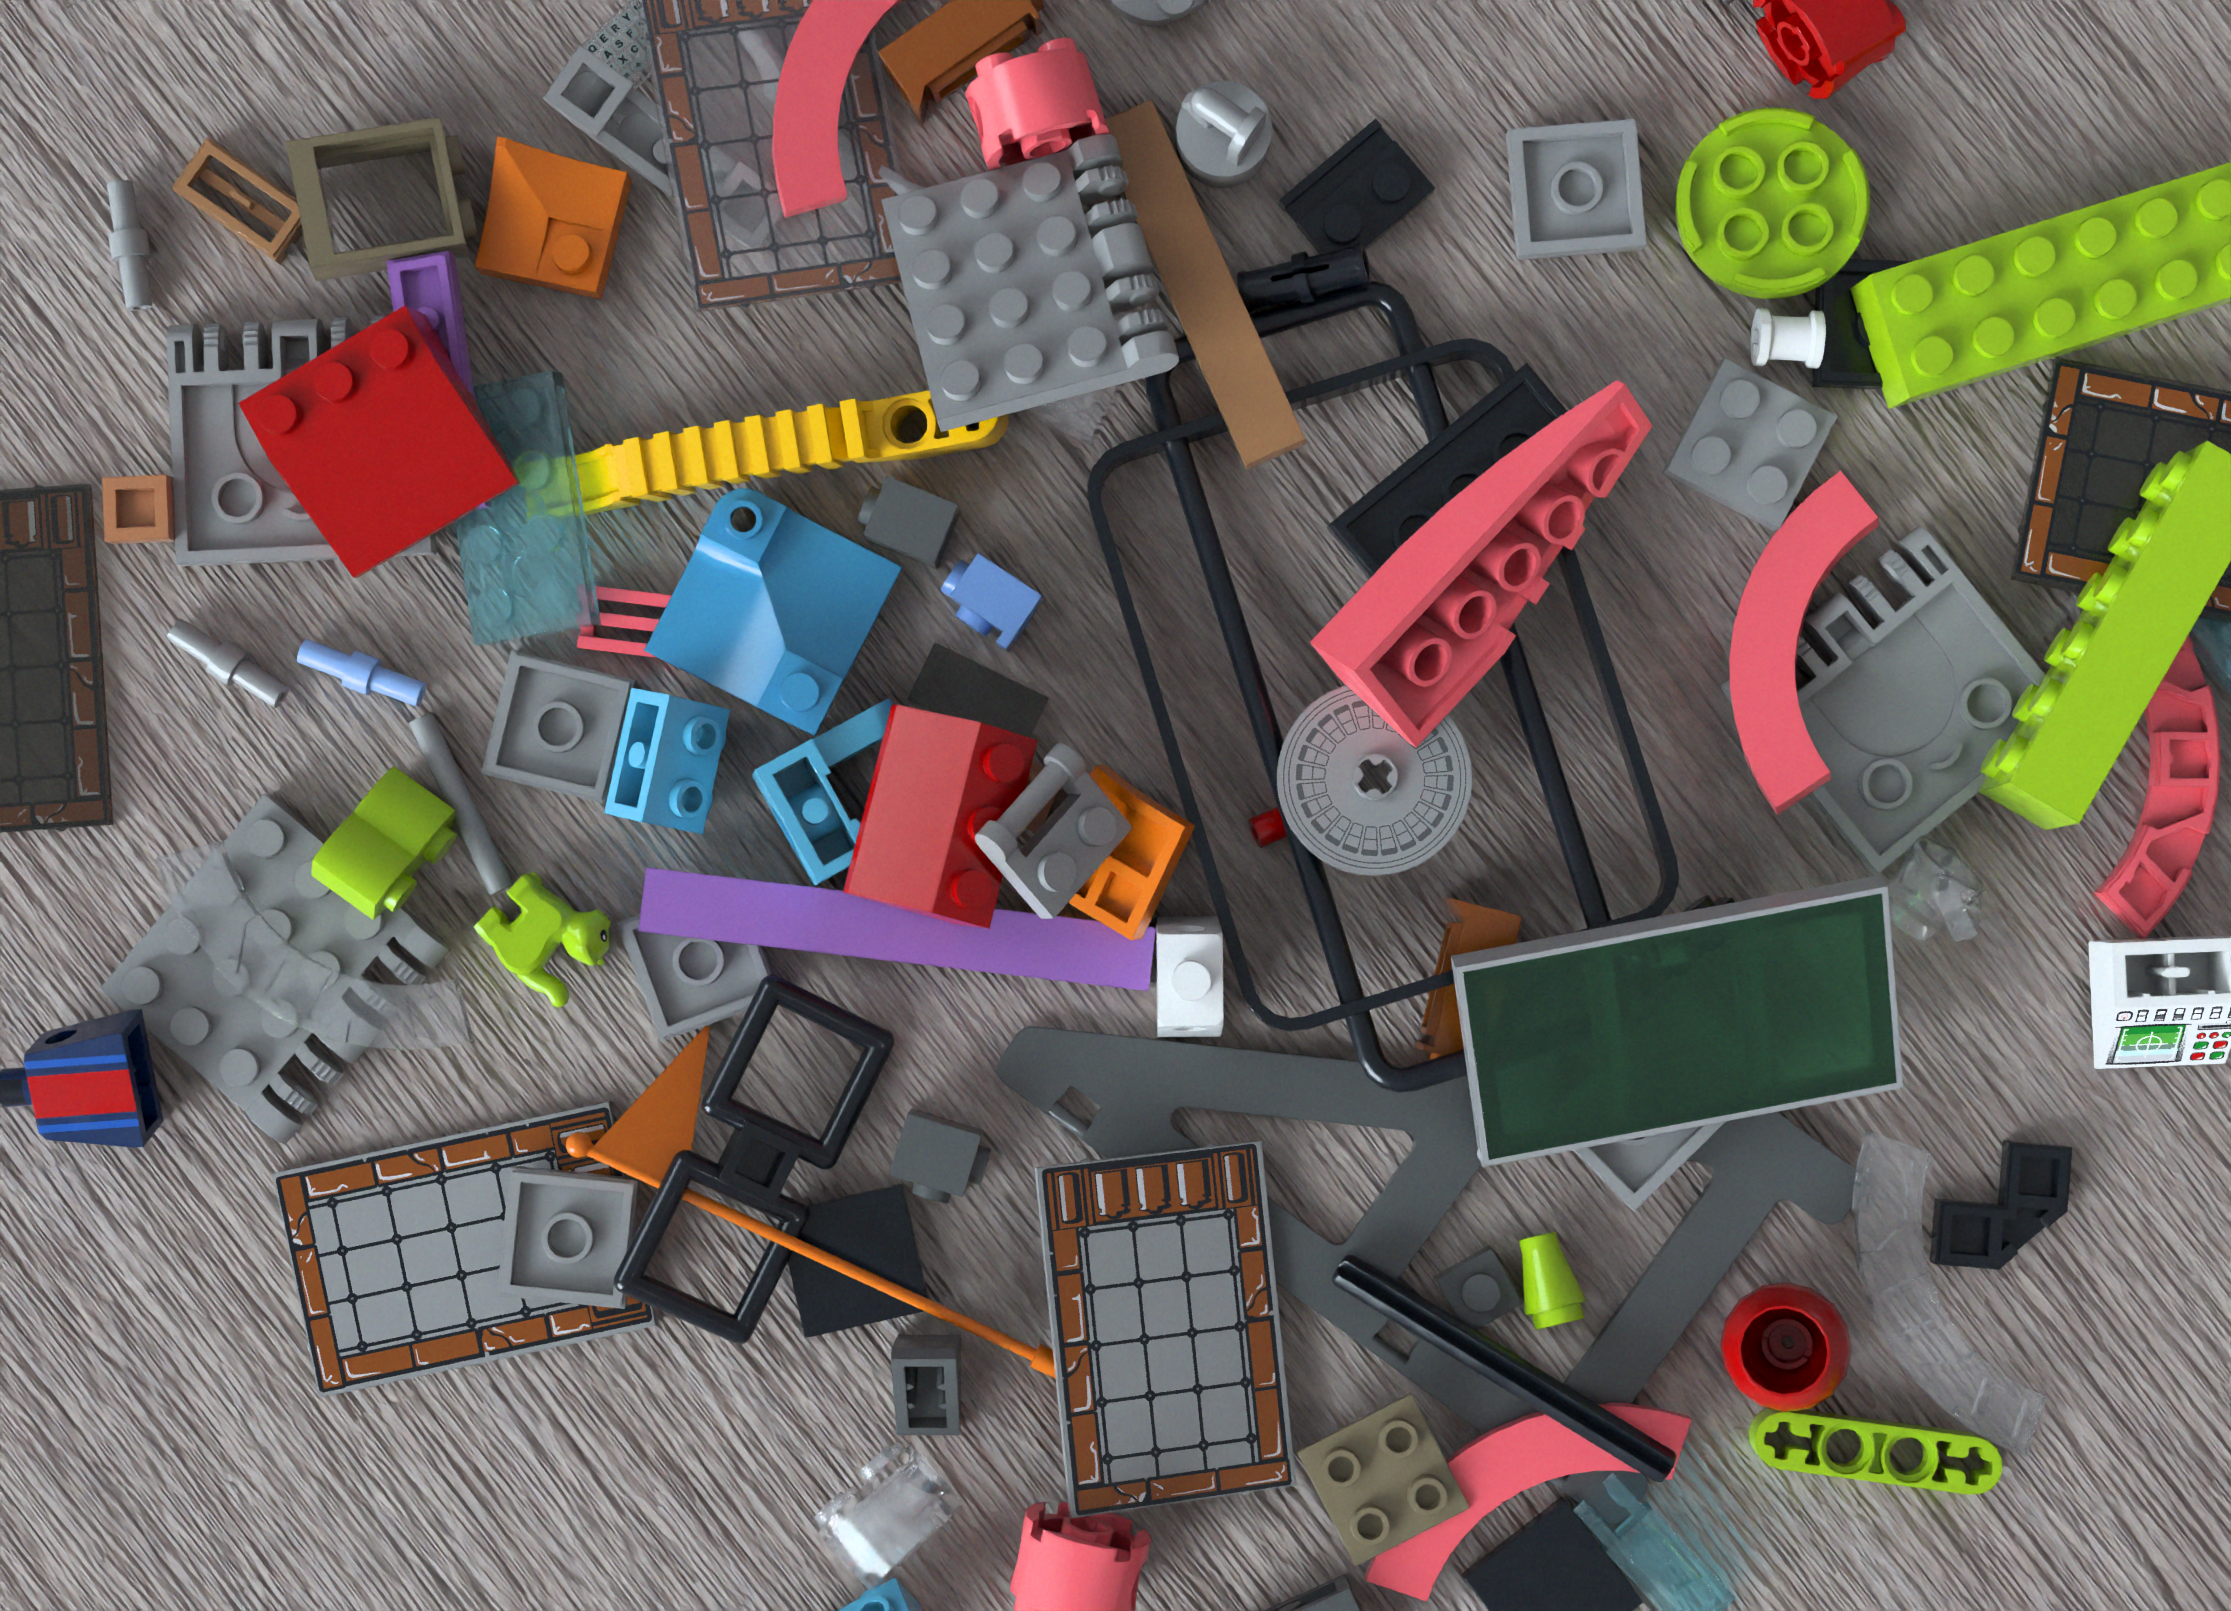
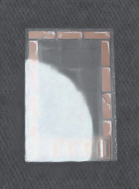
M636 0L694 313L738 306L749 307L752 304L863 288L874 289L876 286L902 283L881 200L904 194L905 189L874 29L855 58L841 97L838 118V150L847 198L839 203L785 218L776 186L772 156L773 114L777 86L787 50L802 17L813 0Z

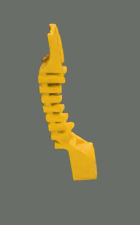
M927 390L873 401H859L855 398L839 401L840 407H828L824 404L807 406V411L802 412L788 409L775 412L776 416L768 418L759 414L744 417L745 422L736 423L726 420L715 422L712 428L698 425L683 428L684 433L679 434L669 431L653 434V439L641 437L625 439L622 445L605 444L596 450L583 454L520 466L521 474L525 478L529 502V522H546L641 505L640 499L655 502L673 499L671 494L684 496L697 493L695 487L707 490L723 487L722 480L734 484L751 482L750 475L769 479L780 477V470L784 469L795 474L812 472L811 465L813 464L832 470L843 468V462L848 461L866 463L925 459L985 448L996 444L1004 436L1008 427L1009 414L980 421L979 429L977 430L970 425H965L941 432L930 391ZM923 411L927 418V430L924 436L914 443H905L900 435L902 420L912 412Z

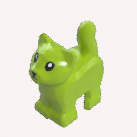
M532 871L531 873L523 874L506 892L522 910L515 921L509 922L506 914L501 909L499 910L496 906H493L476 923L474 928L488 945L493 946L499 960L507 969L513 972L531 989L547 995L554 1007H562L569 1000L567 987L559 978L547 973L544 970V966L549 962L561 943L568 954L574 959L591 966L604 965L606 962L603 956L611 946L609 933L611 920L604 912L598 909L588 912L573 910L562 898L550 893L543 886V878Z

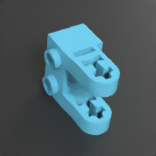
M890 698L760 766L752 774L753 780L813 887L849 868L861 824L857 818L851 820L830 785L828 779L831 773L830 769L883 740L891 705H894Z

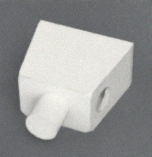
M1156 916L1157 1037H1221L1224 1021L1223 934L1218 917Z

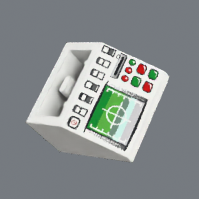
M2214 935L2088 941L2094 1068L2226 1063L2231 1048L2230 936Z

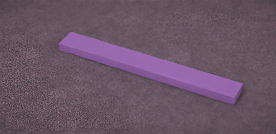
M646 867L638 931L1149 991L1156 928L1147 927L1142 939L1131 941L1095 920L1056 916L1054 919H1041L1036 913L995 909L990 929L956 925L843 893L842 890Z

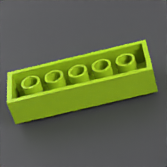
M2231 162L1869 275L1856 284L1850 291L1857 313H1861L1864 327L1871 344L1868 347L1876 372L1880 373L1883 381L1882 391L1888 409L2230 303Z
M2205 441L2186 453L2178 451L2167 465L2159 462L2151 471L2140 490L2139 495L2147 500L2137 518L2134 520L2131 517H2127L2117 529L2108 546V551L2114 553L2115 556L2104 575L2098 572L2092 575L2076 601V606L2083 609L2071 631L2064 627L2049 646L2044 661L2051 664L2043 681L2040 686L2031 683L2023 692L2012 712V716L2019 720L2007 742L2001 738L1996 741L1980 767V772L1987 775L1978 792L2044 830L2079 824L2231 562V454L2209 441Z

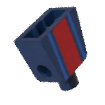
M142 1009L130 1010L47 1031L25 1052V1067L5 1068L0 1071L1 1105L3 1107L33 1105L38 1133L46 1140L133 1148L144 1147L163 1122Z

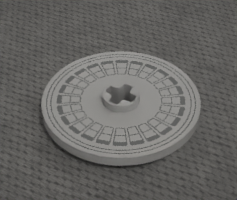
M1344 685L1318 698L1293 723L1282 745L1278 759V798L1282 812L1292 832L1320 860L1330 866L1353 874L1366 876L1396 874L1412 869L1429 860L1457 832L1467 812L1471 798V759L1460 730L1448 714L1417 747H1414L1347 685ZM1367 763L1374 769L1381 764L1387 766L1390 773L1385 779V783L1390 790L1384 794L1376 788L1369 790L1367 793L1362 791L1358 786L1364 776L1359 768L1360 765Z

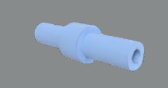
M305 639L297 655L298 663L341 678L342 686L369 695L373 690L418 707L426 691L427 684L425 682L381 667V659L359 651H354L352 655Z

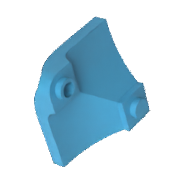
M747 488L735 489L723 495L716 503L700 534L696 549L644 651L816 737L869 636L902 567L803 517L787 506L758 491ZM740 509L751 510L756 515L755 526L747 532L735 530L732 526V518L735 512Z

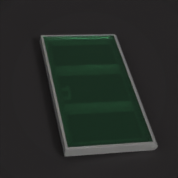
M1880 875L1451 956L1478 1146L1477 1157L1480 1159L1482 1167L1903 1088L1888 885Z

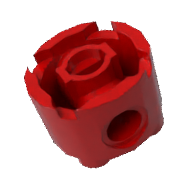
M1753 0V9L1763 7L1765 16L1756 21V26L1770 57L1794 86L1804 80L1813 85L1806 94L1814 99L1829 98L1867 66L1888 58L1895 49V39L1906 31V23L1901 11L1890 0Z

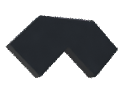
M2003 1140L1998 1204L1935 1198L1930 1262L1937 1265L1997 1270L2002 1268L2018 1254L2017 1250L2044 1227H2050L2068 1211L2072 1147Z

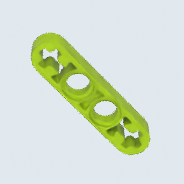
M1770 1408L1756 1415L1748 1431L1749 1443L1754 1453L1769 1466L1781 1470L1968 1495L1983 1494L1991 1490L1999 1481L2002 1473V1458L1997 1448L1980 1435L1967 1431L1810 1410L1782 1412ZM1779 1422H1785V1428L1792 1434L1811 1438L1810 1425L1817 1424L1811 1439L1814 1458L1807 1460L1806 1458L1810 1450L1804 1445L1793 1443L1783 1444L1781 1454H1775L1774 1447L1764 1440L1766 1432H1776ZM1840 1429L1855 1431L1860 1440L1858 1454L1847 1463L1833 1462L1827 1454L1826 1445L1829 1437ZM1902 1438H1915L1923 1448L1921 1463L1915 1469L1908 1472L1895 1470L1890 1462L1892 1446ZM1943 1441L1939 1449L1942 1453L1958 1458L1967 1457L1970 1447H1974V1453L1984 1459L1983 1468L1972 1469L1970 1479H1966L1965 1473L1956 1466L1939 1463L1937 1442ZM1938 1466L1940 1475L1938 1477H1935L1933 1475L1935 1474Z

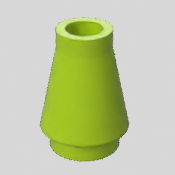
M1556 1232L1519 1240L1522 1252L1525 1316L1531 1314L1535 1330L1585 1318L1581 1302L1587 1301L1559 1245Z

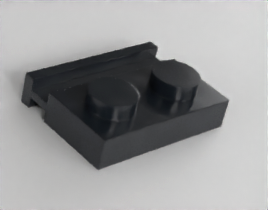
M1376 118L1279 199L1278 206L1297 224L1296 227L1319 254L1353 247L1358 243H1362L1365 250H1367L1432 195L1435 190L1433 184L1395 140L1392 141L1381 128L1382 124Z

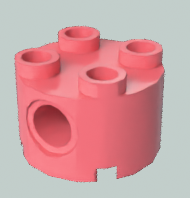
M1066 37L1057 38L1041 45L1035 53L1014 59L1011 53H996L981 59L975 65L978 77L970 83L965 95L978 129L982 152L989 171L1001 168V163L1009 166L1067 150L1079 139L1098 134H1109L1086 55L1077 51L1074 39Z
M1046 1502L1035 1503L1026 1509L1022 1525L1018 1561L1014 1574L1010 1579V1591L1016 1596L1014 1611L1136 1610L1139 1575L1143 1564L1147 1560L1151 1544L1149 1532L1142 1527L1141 1531H1137L1136 1536L1130 1534L1133 1521L1113 1512L1071 1518L1069 1516L1068 1502H1059L1057 1514H1045Z

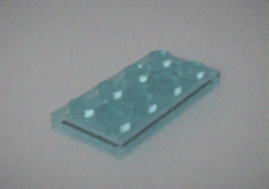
M551 370L474 386L476 403L521 484L491 500V507L476 509L455 521L474 645L487 646L601 625L562 373Z

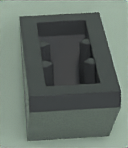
M897 1335L891 1348L896 1434L960 1435L961 1335Z

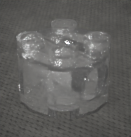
M900 1441L891 1448L887 1446L860 1471L859 1474L866 1483L859 1490L853 1485L844 1494L839 1492L812 1518L821 1527L818 1532L819 1536L870 1592L888 1578L886 1574L895 1565L900 1567L953 1516V1512L964 1504V1501L933 1470L912 1444L905 1448Z

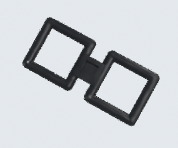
M777 975L764 977L701 1102L702 1110L706 1115L735 1129L718 1163L690 1150H681L675 1154L614 1276L615 1288L627 1296L735 1344L746 1343L751 1338L793 1250L771 1240L769 1241L734 1314L647 1276L645 1272L691 1180L779 1220L776 1229L799 1239L809 1220V1209L805 1204L782 1194L781 1190L797 1158L824 1170L835 1166L894 1047L895 1041L892 1033ZM778 1005L865 1047L820 1140L732 1098Z

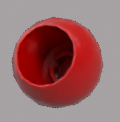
M1789 1282L1762 1285L1740 1298L1725 1320L1720 1342L1724 1368L1737 1389L1759 1406L1782 1412L1810 1409L1831 1397L1847 1376L1852 1353L1848 1326L1835 1305L1813 1288ZM1791 1336L1794 1339V1345L1790 1348L1785 1347L1782 1344L1783 1337Z

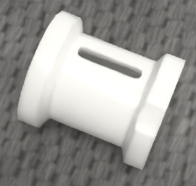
M1758 308L1755 311L1750 339L1753 366H1764L1768 360L1802 361L1807 368H1819L1823 359L1826 338L1824 313L1812 310L1808 317L1771 315L1767 308Z

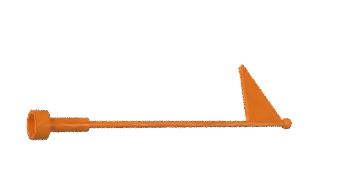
M705 1026L595 1145L592 1144L587 1134L575 1132L566 1140L567 1152L576 1158L589 1156L658 1188L675 1154L681 1150L692 1151L710 1027ZM687 1188L682 1200L1023 1356L1031 1360L1029 1367L1055 1378L1052 1348L1041 1343L1038 1344L1037 1348L1027 1345L694 1190Z

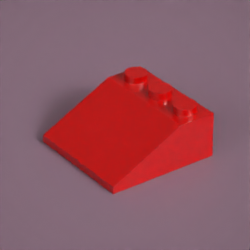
M406 305L238 403L268 459L353 578L362 576L476 510L484 502L488 503L521 484L474 397L468 391L452 364L450 354L438 332L433 329L425 314Z

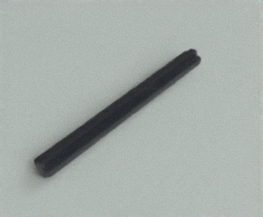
M1346 1255L1340 1262L1332 1277V1282L1335 1286L1653 1481L1663 1482L1671 1472L1677 1457L1673 1450L1356 1256Z

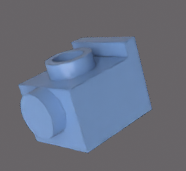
M977 553L970 565L961 559L955 565L940 590L961 606L954 616L985 637H987L992 628L999 631L1001 635L996 643L1008 653L1044 601L1041 594L979 553Z

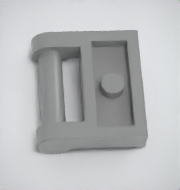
M1061 743L1056 744L1044 757L1045 767L997 821H987L975 835V841L980 849L1041 919H1054L1133 828L1085 771L1086 765L1081 756L1071 747ZM1062 787L1068 794V797L1023 848L1019 850L1016 838Z

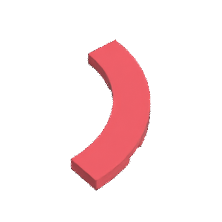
M813 0L802 17L787 50L777 86L773 114L772 156L776 186L785 218L846 200L847 191L841 172L838 150V118L846 79L855 58L872 30L891 9L896 8L904 0Z
M1839 471L1814 490L1787 517L1780 529L1772 536L1752 570L1741 596L1733 626L1729 666L1730 693L1735 725L1745 759L1760 790L1776 815L1831 780V772L1818 754L1801 714L1796 690L1795 669L1798 644L1805 621V614L1820 583L1823 584L1840 559L1856 543L1879 526V517L1842 471Z
M2189 634L2144 711L2149 733L2150 769L2144 808L2136 831L2118 864L2094 892L2137 938L2143 939L2167 915L2185 889L2193 873L2191 869L2198 857L2205 834L2210 832L2219 793L2221 752L2218 718L2211 687L2206 685L2199 661L2192 649L2195 646Z
M1630 1403L1598 1404L1675 1452L1677 1455L1675 1464L1666 1477L1667 1480H1672L1692 1419L1688 1415L1653 1406ZM1541 1411L1524 1415L1489 1430L1462 1446L1446 1459L1470 1508L1372 1558L1365 1573V1579L1367 1582L1427 1602L1436 1578L1460 1541L1483 1517L1503 1502L1528 1488L1570 1474L1591 1471L1640 1472Z

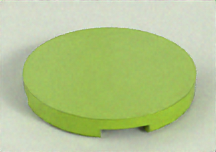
M1761 108L1742 112L1719 123V126L1696 146L1686 160L1681 171L1675 197V218L1679 236L1684 248L1697 267L1724 288L1741 295L1762 299H1779L1800 295L1819 287L1834 277L1846 265L1857 249L1866 229L1870 210V189L1866 171L1855 149H1850L1846 142L1834 131L1814 120L1816 116L1787 108Z

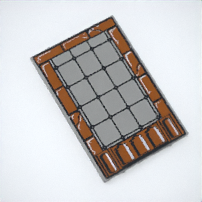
M611 1101L273 1173L282 1216L281 1224L286 1235L308 1341L307 1349L312 1360L319 1398L657 1326L654 1307L630 1296L628 1306L625 1309L497 1296L510 1167L523 1166L627 1177L625 1173L589 1156L573 1157L566 1149L567 1138L575 1132L587 1134L594 1145L615 1124ZM646 1270L645 1275L650 1276L649 1272Z
M1256 1140L1223 1145L1210 1143L1205 1147L1099 1160L1086 1158L1080 1162L1034 1167L1069 1516L1077 1518L1111 1512L1124 1513L1126 1510L1235 1494L1248 1495L1256 1491L1297 1486L1262 1141Z

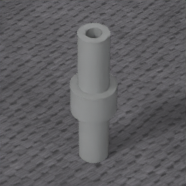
M130 180L112 181L107 183L114 231L108 234L111 258L113 262H118L120 266L126 310H147L152 308L145 262L146 259L151 257L147 230L140 229L133 182Z
M179 619L167 635L168 641L207 665L206 672L227 686L236 683L274 708H277L285 699L289 686L249 662L250 654L227 640L221 644L183 619Z

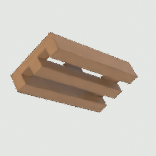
M208 137L171 188L279 265L286 258L287 254L284 252L291 242L296 244L302 235L299 232L302 225L296 198ZM212 157L292 211L286 222L208 169L206 166ZM198 177L278 232L270 243L191 188Z

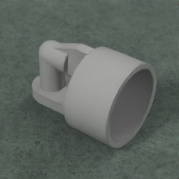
M1216 81L1203 85L1194 92H1189L1181 103L1175 135L1177 155L1184 169L1197 181L1217 188L1237 186L1251 179L1261 169L1268 155L1272 137V120L1269 110L1256 92L1237 82Z

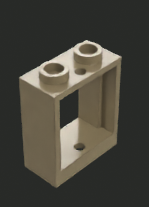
M441 117L285 141L309 266L316 281L388 270L386 262L388 260L444 251L452 252L455 254V258L468 257L465 237L477 236L470 197L457 199L453 175L465 173L458 135L445 137ZM431 151L447 235L337 253L320 169Z

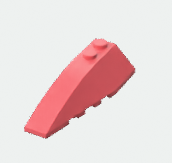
M1618 380L1614 381L1552 421L1497 461L1447 502L1405 541L1310 641L1339 679L1414 747H1417L1505 654L1516 637L1509 629L1527 601L1536 605L1550 583L1543 579L1553 561L1563 546L1572 551L1586 529L1582 526L1585 512L1594 498L1607 497L1652 428V424L1626 384Z

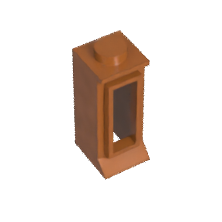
M951 0L878 51L879 57L884 62L882 68L923 125L928 101L932 98L935 104H937L976 77L978 74L975 65L981 59L996 53L1012 52L1029 40L1028 31L1030 29L1034 31L1036 36L1042 33L1041 16L1038 12L1044 8L1042 0Z
M1444 898L1456 922L1447 921L1434 976L1453 970L1452 955L1516 944L1522 916L1453 898ZM1508 975L1482 980L1490 1040L1493 1038ZM1455 984L1429 992L1420 1032L1427 1035L1426 1043L1416 1041L1415 1044L1416 1048L1430 1052L1429 1060L1464 1049Z

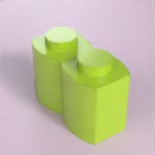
M393 766L378 780L355 811L341 823L312 859L311 876L372 920H375L386 908L396 912L406 902L417 885V881L411 877L413 873L426 860L433 865L438 863L454 843L457 834L451 829L454 824L456 810Z

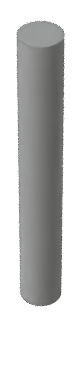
M428 713L409 722V725L446 804L456 810L455 823L489 895H494L513 886L433 713Z

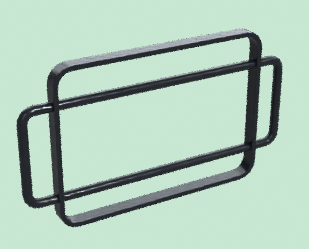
M1371 281V284L1368 285L1361 284L1318 294L1316 302L1302 304L1299 300L1250 315L1261 339L1361 307L1374 306L1380 308L1388 317L1400 353L1399 357L1284 393L1294 411L1407 376L1428 442L1450 426L1431 370L1432 367L1452 361H1474L1483 364L1492 371L1499 384L1515 373L1505 354L1491 343L1477 339L1451 340L1424 348L1413 312L1405 297L1391 285L1377 281ZM1187 336L1174 339L1179 356V362L1176 366L1196 359ZM1175 367L1169 371L1145 377L1146 395L1158 432L1123 442L1106 451L1093 466L1087 484L1089 509L1186 819L1195 825L1191 835L1242 996L1255 1017L1266 1026L1285 1032L1309 1030L1345 1018L1358 1061L1366 1076L1380 1088L1396 1093L1413 1092L1466 1076L1467 1068L1464 1049L1406 1067L1392 1065L1383 1054L1370 1010L1455 984L1453 970L1365 997L1322 860L1312 854L1298 840L1288 825L1281 809L1277 791V767L1284 741L1189 446L1191 442L1229 430L1221 412L1182 424L1170 386V376ZM1165 451L1340 1001L1339 1006L1307 1016L1288 1018L1274 1014L1262 1004L1255 991L1102 506L1101 492L1104 482L1114 469L1127 462ZM1563 546L1557 555V559L1655 852L1661 878L1657 896L1647 908L1612 920L1515 623H1513L1509 631L1515 634L1516 637L1505 654L1500 658V662L1587 925L1586 929L1576 931L1580 932L1661 915L1675 897L1679 882L1677 858L1575 549L1573 548L1571 551ZM1623 954L1612 956L1619 1021L1627 1013L1633 994L1631 976ZM1590 1010L1491 1040L1494 1067L1593 1036Z

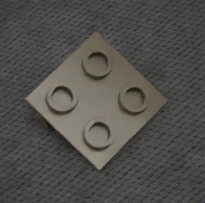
M1411 1393L1297 1451L1355 1567L1470 1508Z

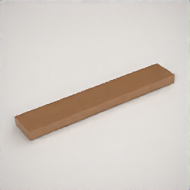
M1152 99L1105 119L1109 134L1113 135L1117 140L1123 161L1121 169L1126 171L1129 182L1124 189L1125 192H1122L1125 200L1129 199L1136 206L1138 217L1135 223L1142 227L1148 252L1246 470L1305 445V437Z

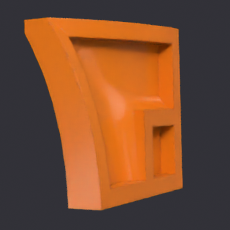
M498 136L495 145L493 174L486 218L474 267L482 275L602 300L632 184L631 177L625 171L564 157Z
M1096 765L1089 776L1133 828L1068 903L1131 941L1142 939L1195 825L1138 790L1106 765Z

